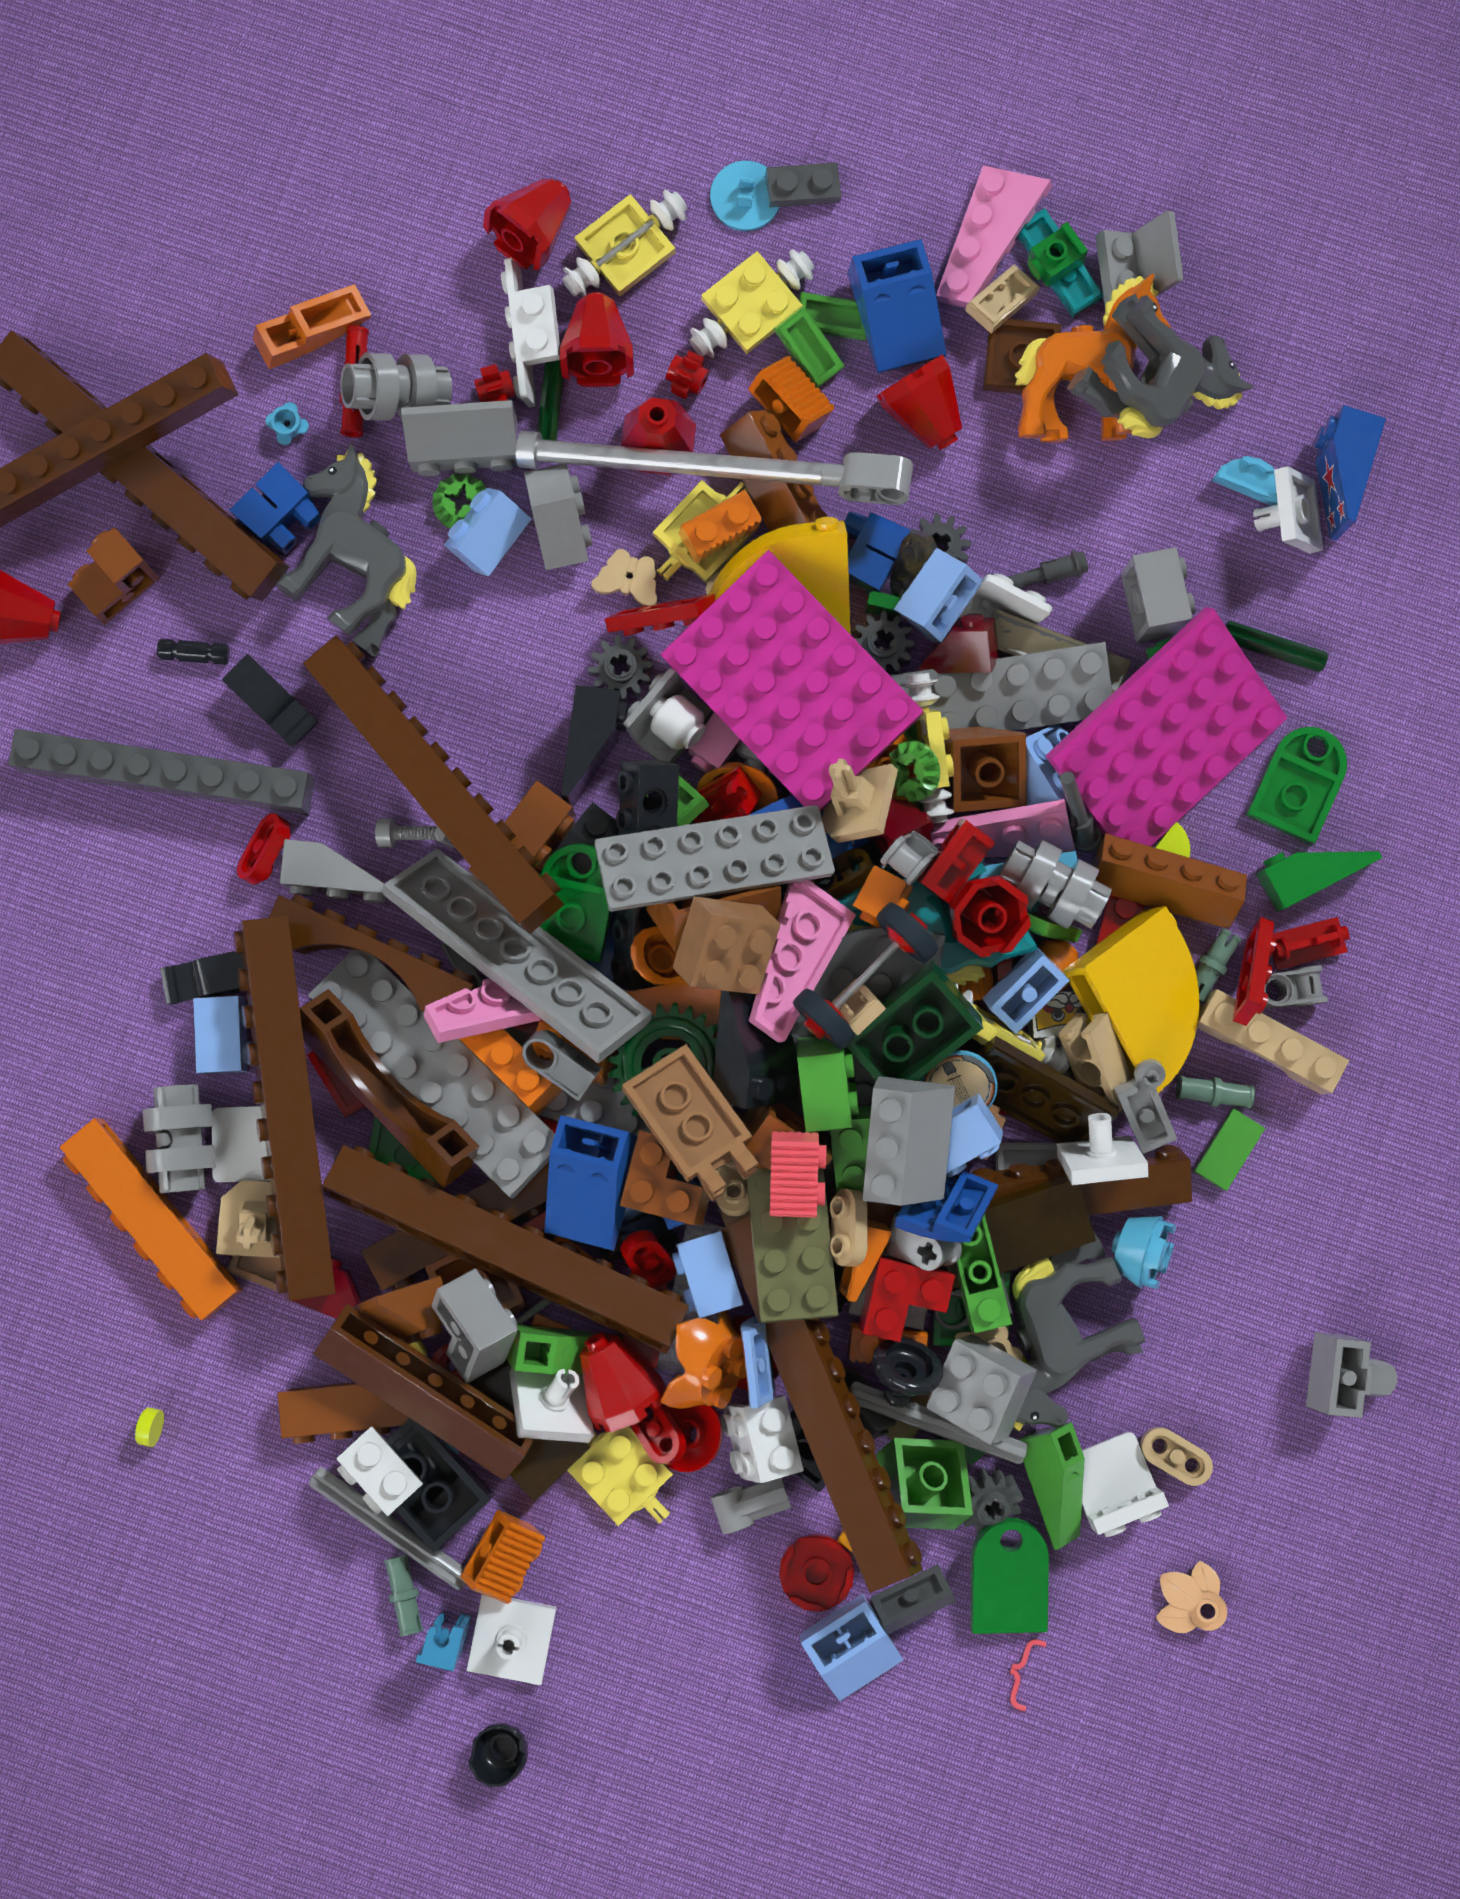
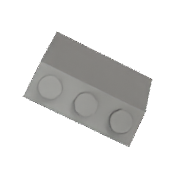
M512 400L401 408L408 463L413 473L418 472L420 476L430 477L439 475L440 471L454 470L458 474H470L476 472V468L491 467V470L501 472L511 470L512 466H518L516 461V444L519 435L518 422Z
M878 1076L872 1094L862 1201L902 1206L944 1199L955 1085Z

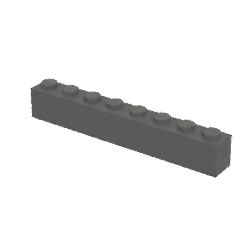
M20 729L14 730L8 763L9 766L21 773L305 815L310 813L315 779L308 772Z

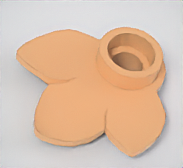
M1199 1561L1192 1570L1191 1576L1180 1572H1167L1160 1575L1161 1590L1169 1603L1156 1616V1619L1162 1626L1177 1633H1187L1196 1627L1212 1631L1224 1624L1228 1614L1227 1605L1222 1597L1219 1596L1220 1579L1215 1570L1209 1565ZM1204 1604H1211L1215 1608V1616L1213 1618L1207 1619L1202 1616L1201 1607Z

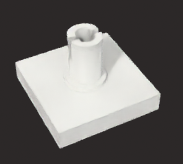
M1288 466L1275 469L1274 475L1278 504L1254 510L1253 517H1259V519L1254 520L1256 529L1262 532L1266 529L1280 526L1282 542L1309 554L1323 551L1315 480Z
M1095 1113L1088 1116L1089 1140L1057 1144V1158L1072 1185L1148 1177V1162L1132 1137L1112 1138L1111 1117L1107 1113Z
M513 1368L510 1369L509 1376L518 1438L590 1442L594 1436V1429L588 1415L583 1374H576L575 1371L570 1369L566 1373L565 1369H560L557 1374L515 1371Z
M482 1594L467 1671L541 1685L557 1607L511 1598V1603L505 1604Z

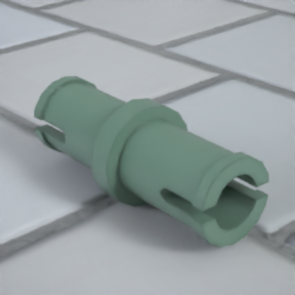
M1224 928L1220 929V933L1206 956L1201 955L1198 960L1200 966L1196 971L1198 988L1201 985L1199 1001L1205 1003L1219 976L1225 975L1227 971L1225 966L1238 944L1242 941L1236 934L1234 936L1231 935L1232 932Z
M1185 1076L1178 1077L1176 1083V1098L1179 1100L1187 1099L1208 1102V1105L1212 1107L1225 1104L1249 1109L1254 1103L1255 1088L1253 1085L1226 1083L1217 1077H1212L1211 1080H1204Z
M407 1554L384 1560L392 1594L388 1595L389 1602H394L400 1636L411 1635L424 1630L416 1597L419 1596L418 1588L413 1586Z

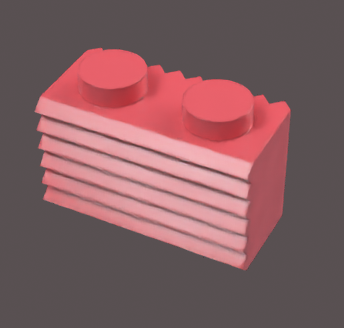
M772 1132L770 1216L817 1218V1206H825V1183L818 1182V1168L826 1169V1145H819V1133Z

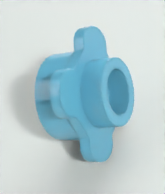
M291 402L278 407L266 417L267 427L275 431L277 434L276 439L281 445L290 444L292 438L298 434L307 433L309 429L308 422L305 419H301L297 413L298 407ZM286 421H290L291 424L290 426L285 427L284 423Z

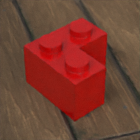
M881 1254L869 1276L858 1328L866 1335L901 1342L909 1305L947 1313L955 1275L949 1270L942 1268L931 1271L922 1270L920 1267L905 1260Z

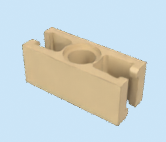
M1076 1013L1058 1033L1076 1082L1119 1106L1120 1113L1123 1108L1114 1087L1132 1080V1076L1108 1013H1097L1092 1017V1022L1087 1026L1086 1014Z

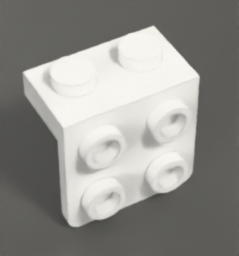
M995 573L993 575L987 574L982 579L981 586L958 618L972 613L991 617L995 608L1038 624L1050 615L1053 608L1045 603V597L1034 591L1024 592L1013 586L1014 582L1010 578ZM998 649L999 652L1005 654L1008 657L1014 656L1012 654L1006 653Z
M261 1106L216 1108L212 1111V1145H214L216 1168H212V1176L216 1182L270 1180H264L261 1157L267 1156L265 1141L259 1142L256 1120L262 1119Z
M776 1396L772 1401L759 1408H751L749 1404L741 1405L730 1403L723 1408L724 1414L721 1415V1424L724 1434L731 1439L733 1451L730 1452V1462L735 1474H739L745 1480L765 1483L804 1471L786 1396Z
M372 1426L336 1458L341 1464L337 1468L338 1472L351 1486L357 1482L366 1492L362 1497L363 1500L377 1515L383 1511L389 1516L423 1484Z
M1125 1432L1082 1450L1085 1458L1082 1506L1091 1529L1098 1535L1103 1533L1105 1537L1117 1535L1127 1529L1125 1524L1137 1519L1141 1523L1151 1521L1162 1515L1161 1509L1169 1507L1164 1492L1158 1489L1154 1483L1137 1438L1133 1433Z

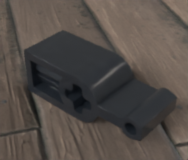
M248 654L222 679L235 694L292 748L319 723Z
M235 951L196 959L188 963L160 968L167 1005L190 1001L193 998H209L241 992L238 982V969L243 968L242 953L236 954Z

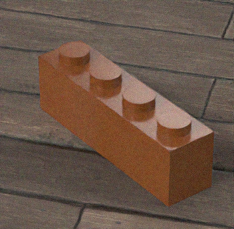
M770 410L749 411L720 434L730 455L797 461L795 452L789 447L781 432L778 419ZM742 479L769 532L794 524L815 522L816 519L821 517H828L821 509L814 495L812 485Z
M1105 833L1091 863L1092 866L1099 869L1095 881L1111 888L1110 895L1154 908L1166 906L1171 913L1226 929L1231 927L1245 902L1247 874Z
M356 1382L284 1389L277 1393L281 1439L292 1437L293 1444L316 1441L315 1435L330 1433V1440L353 1437V1431L368 1430L371 1426L380 1435L391 1433L390 1427L402 1426L409 1419V1417Z

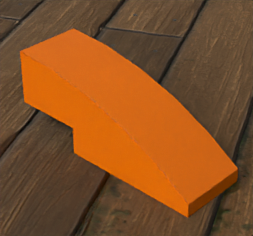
M353 284L290 306L288 314L257 324L254 330L253 341L270 370L334 341L346 334L347 327L359 326L370 319L371 313L356 285Z

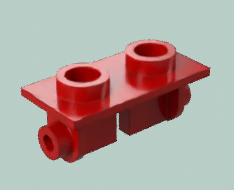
M1338 917L1273 933L1272 938L1276 939V946L1272 956L1276 970L1348 952L1345 943L1346 940L1350 939L1347 927L1340 926Z

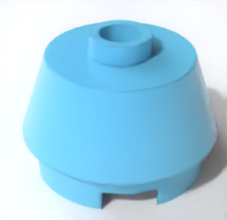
M1162 1216L1128 1218L1122 1232L1117 1231L1112 1244V1253H1115L1114 1261L1119 1273L1140 1289L1146 1286L1157 1290L1160 1287V1281L1155 1280L1158 1272L1166 1274L1174 1247L1173 1243L1167 1242L1168 1233L1174 1234L1176 1225L1163 1221Z

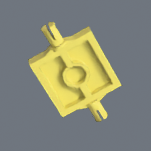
M701 480L653 531V536L667 548L670 554V558L656 570L661 577L663 576L664 580L668 581L683 566L691 570L707 584L711 576L717 573L755 533V531H752L750 535L745 534L744 539L739 538L738 542L733 541L731 546L726 545L725 549L720 548L719 553L714 552L713 556L708 555L706 560L701 559L700 563L694 562L679 535L682 524L743 490L749 495L750 493L743 482H740L726 497L715 492Z
M630 1426L612 1433L604 1431L599 1435L594 1431V1436L587 1443L591 1448L568 1472L618 1526L633 1512L643 1507L660 1524L670 1512L655 1496L659 1488L674 1474V1471L666 1464L654 1462L648 1456Z

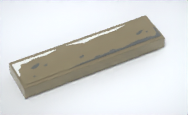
M995 608L991 616L995 617L998 649L1014 656L1086 644ZM1107 652L1112 693H1114L1122 685L1131 661Z

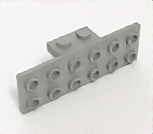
M816 805L599 838L595 840L594 845L609 911L693 899L694 896L706 897L831 877L835 871L819 807Z

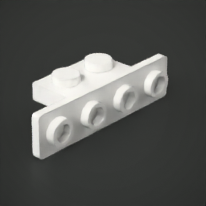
M512 258L504 259L505 271L501 272V282L503 290L508 294L509 306L505 307V317L508 327L512 328L513 341L509 342V351L513 363H516L518 375L513 377V386L517 398H521L529 408L536 407L532 365L560 360V340L554 290L550 285L523 290L521 269Z

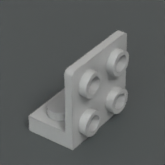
M1165 211L1133 233L1103 230L1095 235L1104 305L1107 301L1111 300L1112 291L1117 289L1119 284L1124 285L1126 279H1135L1138 276H1142L1145 279L1149 275L1154 274L1153 289L1158 290V296L1183 281L1178 231L1173 211Z
M670 667L665 674L660 673L654 678L649 687L650 692L641 702L636 701L629 708L625 716L624 725L634 743L655 760L674 763L686 748L674 750L652 733L650 725L653 716L650 715V711L655 703L662 697L668 699L674 695H682L704 713V725L714 712L684 688L679 674Z

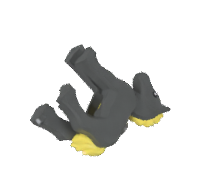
M1136 294L1119 303L1112 314V318L1118 322L1149 360L1140 380L1129 366L1125 347L1117 340L1108 344L1105 349L1106 354L1101 360V363L1105 366L1103 371L1109 376L1117 392L1106 387L1100 381L1098 374L1090 367H1087L1075 374L1067 389L1073 395L1092 405L1102 417L1118 418L1117 423L1122 424L1124 429L1131 430L1133 436L1150 439L1158 436L1164 427L1176 422L1181 415L1190 409L1193 404L1192 395L1196 399L1202 400L1206 406H1214L1216 409L1221 410L1234 406L1242 398V392L1253 388V385L1240 379V373L1230 358L1224 339L1217 335L1206 338L1202 345L1201 355L1198 349L1181 339L1171 328L1167 327L1157 318L1153 309L1154 303L1147 295L1138 299Z
M350 444L345 455H337V462L330 464L319 473L309 475L303 481L302 486L311 498H329L331 501L321 516L315 541L307 550L302 563L292 571L283 574L275 587L293 601H300L314 580L332 561L355 574L367 578L363 595L347 608L334 610L327 620L350 636L365 619L372 615L367 627L358 632L352 639V642L371 658L376 659L388 629L397 620L396 606L404 610L406 604L411 603L410 593L415 592L416 568L413 562L403 554L399 546L388 538L390 533L385 527L375 520L368 524L362 519L364 513L370 508L371 500L375 497L373 489L377 479L374 477L375 470H371L372 463L367 458L365 459L362 452L357 454L353 444Z
M1094 1230L1095 1242L1036 1261L1031 1265H1025L1014 1279L1012 1285V1293L1014 1295L1013 1306L1020 1328L1016 1329V1335L1024 1351L1029 1349L1031 1360L1026 1364L1037 1370L1013 1426L1017 1431H1020L1025 1424L1063 1426L1069 1418L1066 1408L1055 1403L1047 1394L1067 1383L1087 1362L1097 1360L1103 1355L1112 1352H1124L1126 1354L1143 1353L1140 1344L1145 1343V1338L1137 1319H1127L1093 1335L1082 1338L1074 1321L1061 1303L1070 1289L1079 1283L1097 1281L1110 1286L1122 1282L1116 1263L1110 1256L1092 1263L1079 1264L1089 1258L1100 1259L1105 1257L1101 1242Z

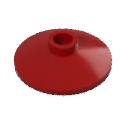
M666 1405L686 1439V1451L683 1457L677 1463L666 1465L675 1471L685 1473L696 1472L705 1468L716 1457L722 1442V1424L717 1411L713 1406L707 1405L682 1409ZM696 1428L697 1436L693 1442L691 1432ZM671 1439L667 1442L668 1451L672 1449Z

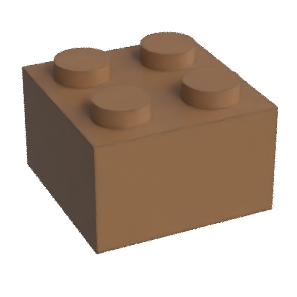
M694 896L673 968L690 987L759 994L781 924L762 905Z

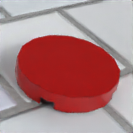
M812 1533L799 1537L787 1547L780 1561L779 1577L782 1588L792 1603L804 1610L821 1612L834 1607L846 1599L853 1586L854 1567L849 1552L841 1543L829 1535Z

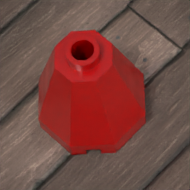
M543 178L493 201L485 209L483 228L488 235L493 230L497 237L493 244L497 250L505 257L512 258L521 269H528L531 265H534L533 270H540L549 260L569 213L572 201L569 197V190L558 180Z
M590 293L578 300L560 346V366L563 378L570 380V375L577 377V384L582 387H614L621 383V376L627 373V379L634 375L633 345L615 301L603 293Z
M943 354L876 396L882 408L928 449L937 445L941 451L959 440L955 433L963 428L950 366Z
M650 397L625 415L621 446L693 452L696 423L678 401ZM639 470V472L653 473V474H661V475H670V474H672V473H666V472H654V471H643V470Z
M0 570V644L49 639L50 631L57 633L61 611L55 610V601Z
M999 875L964 882L950 903L953 937L981 958L992 956L990 953L1000 952L1001 954L1012 952L1031 927L1030 916L1027 914L1026 905L1028 906L1027 895Z
M601 1332L585 1341V1347L581 1351L580 1359L588 1415L595 1429L601 1430L603 1425L606 1432L612 1433L642 1421L648 1416L645 1408L650 1404H653L655 1410L663 1404L660 1400L666 1390V1385L662 1377L617 1335H606L604 1332Z

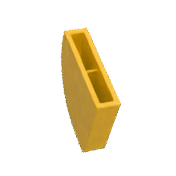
M821 517L816 519L815 522L778 528L758 537L739 550L719 573L709 593L714 594L715 600H717L763 554L770 550L851 635L848 544L844 520L838 521L834 517Z
M1166 906L1141 911L1063 970L1091 1022L1095 1014L1108 1013L1132 1079H1135L1134 1071L1140 1062L1154 1059L1162 1064L1166 1076L1163 1083L1156 1088L1158 1093L1173 1080L1186 1061L1195 1038L1199 1016V988L1195 966L1186 942L1177 927L1176 919Z

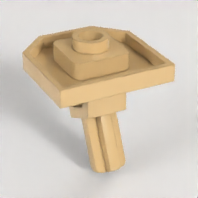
M838 759L837 763L830 764L829 773L833 781L830 797L832 802L824 808L822 822L825 831L837 843L883 835L898 769L893 764L865 769L859 776L854 775L852 767L847 764L845 759Z
M241 1180L221 1197L216 1247L217 1255L280 1258L279 1255L273 1256L271 1247V1233L276 1232L275 1217H268L266 1207V1195L272 1194L270 1182Z

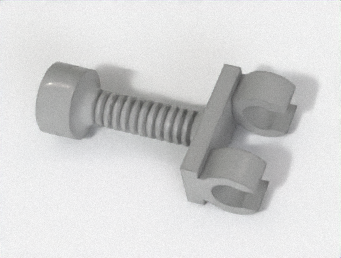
M378 818L376 822L375 839L379 848L395 847L398 840L414 839L437 840L450 848H455L438 826H399L394 818Z

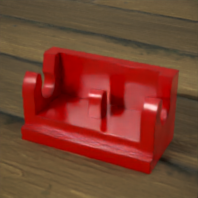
M739 765L696 790L705 798L709 806L694 819V822L696 824L748 816L763 793Z
M959 819L938 848L939 853L916 881L950 905L961 886L969 879L988 851L994 846L995 841L967 820Z

